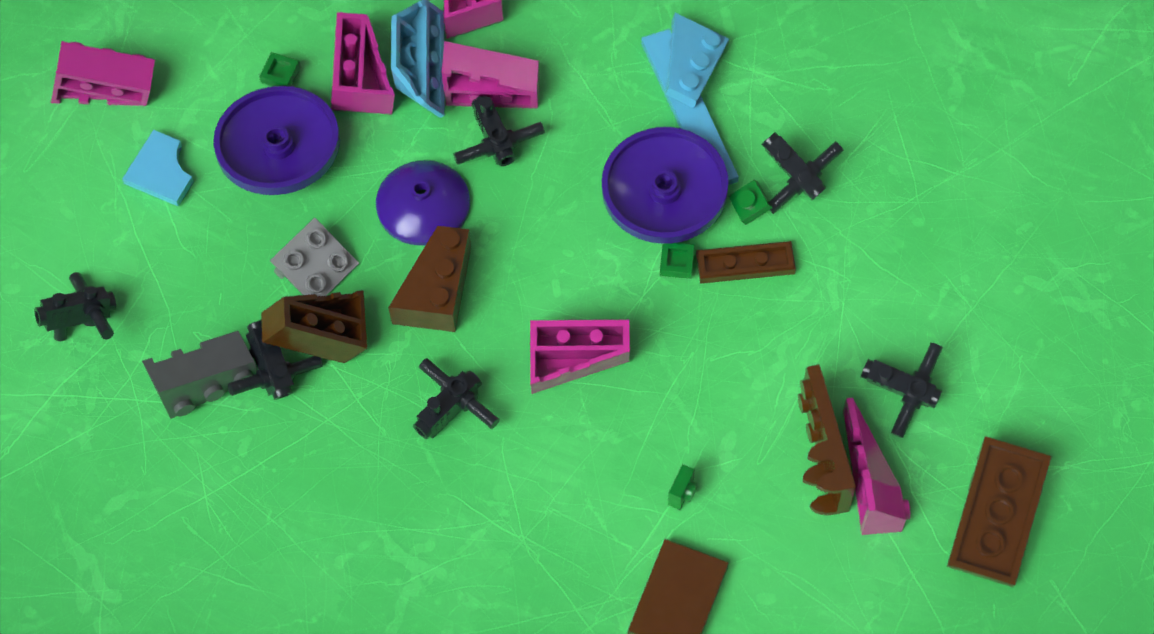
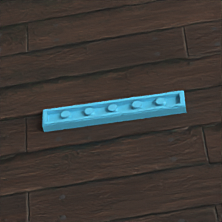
M670 29L642 37L641 44L680 129L695 133L708 141L718 151L725 163L728 173V185L737 183L739 176L701 95L694 108L666 95L671 51L669 48L672 38Z

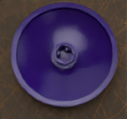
M272 86L252 91L231 104L217 123L213 143L218 164L230 181L240 188L253 193L282 195L310 186L329 170L338 154L340 134L333 111L320 97L297 87Z
M656 127L629 136L612 151L602 173L603 202L613 221L630 235L652 243H677L700 235L719 218L728 196V173L718 151L704 138L680 128Z

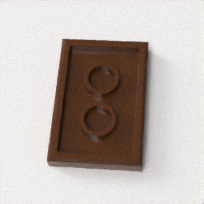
M664 539L628 628V634H702L729 563Z

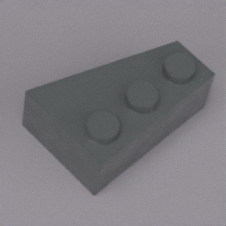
M239 331L200 342V349L183 354L181 349L171 351L172 358L156 363H154L152 358L142 361L170 419L176 416H185L191 413L195 407L207 401L218 400L228 391V383L256 374L258 370L256 363Z

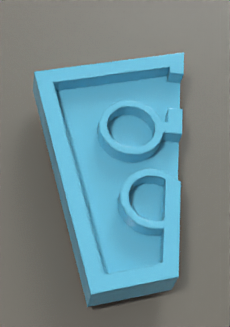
M674 13L671 23L672 38L669 48L671 51L666 95L694 108L729 38L680 14Z

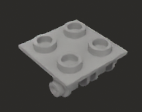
M315 217L270 260L276 267L274 272L281 279L286 277L302 295L316 294L317 296H326L359 264Z

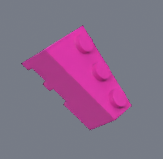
M444 0L446 39L503 21L502 0Z
M444 41L442 79L446 106L472 107L471 103L475 98L487 96L492 99L495 107L538 109L539 61Z

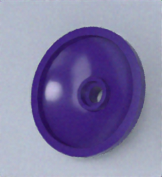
M430 160L413 161L394 169L382 181L376 196L377 215L383 228L395 239L411 245H426L437 226L461 228L467 219L470 209L469 191L463 178L451 167ZM419 190H426L424 194L416 193Z

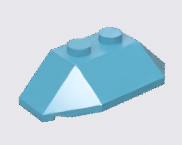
M420 0L392 16L391 70L396 89L440 118L445 116L442 79L444 12L430 1Z

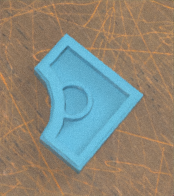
M153 130L122 178L124 184L179 207L194 183L192 176L183 171L179 165L178 156L182 148L181 141Z

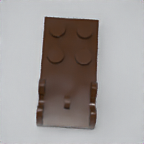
M820 364L806 367L804 380L800 381L801 393L798 394V404L801 413H807L809 423L806 424L808 439L810 443L815 442L816 444L809 450L807 459L818 464L812 466L804 473L802 482L816 486L818 490L827 493L826 495L818 496L810 504V509L820 515H835L849 512L856 488Z
M986 436L984 437L978 453L977 464L969 484L968 495L947 567L1010 587L1015 586L1051 456Z

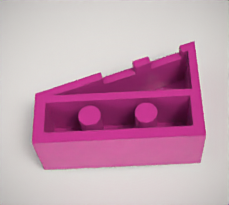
M337 12L331 110L392 115L395 94L393 88L390 87L384 63H382L368 15Z
M62 41L51 103L60 104L61 98L79 99V104H89L90 99L107 100L108 105L146 106L151 89L155 59L146 58L140 54L120 53L110 48L99 49L85 46L79 42L69 43Z
M530 320L531 394L629 362V320Z

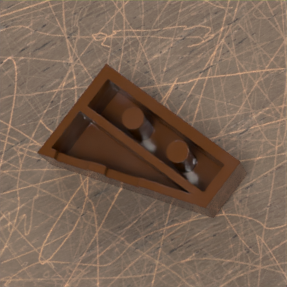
M445 226L436 227L388 307L392 324L449 332L456 331L471 252L469 229Z
M364 290L355 291L352 294L336 292L328 296H317L316 294L286 296L261 312L263 343L340 363H346L367 349Z

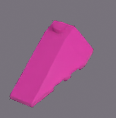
M846 398L843 415L852 475L856 486L855 495L861 534L902 532L906 520L910 519L908 499L903 500L901 487L854 399Z

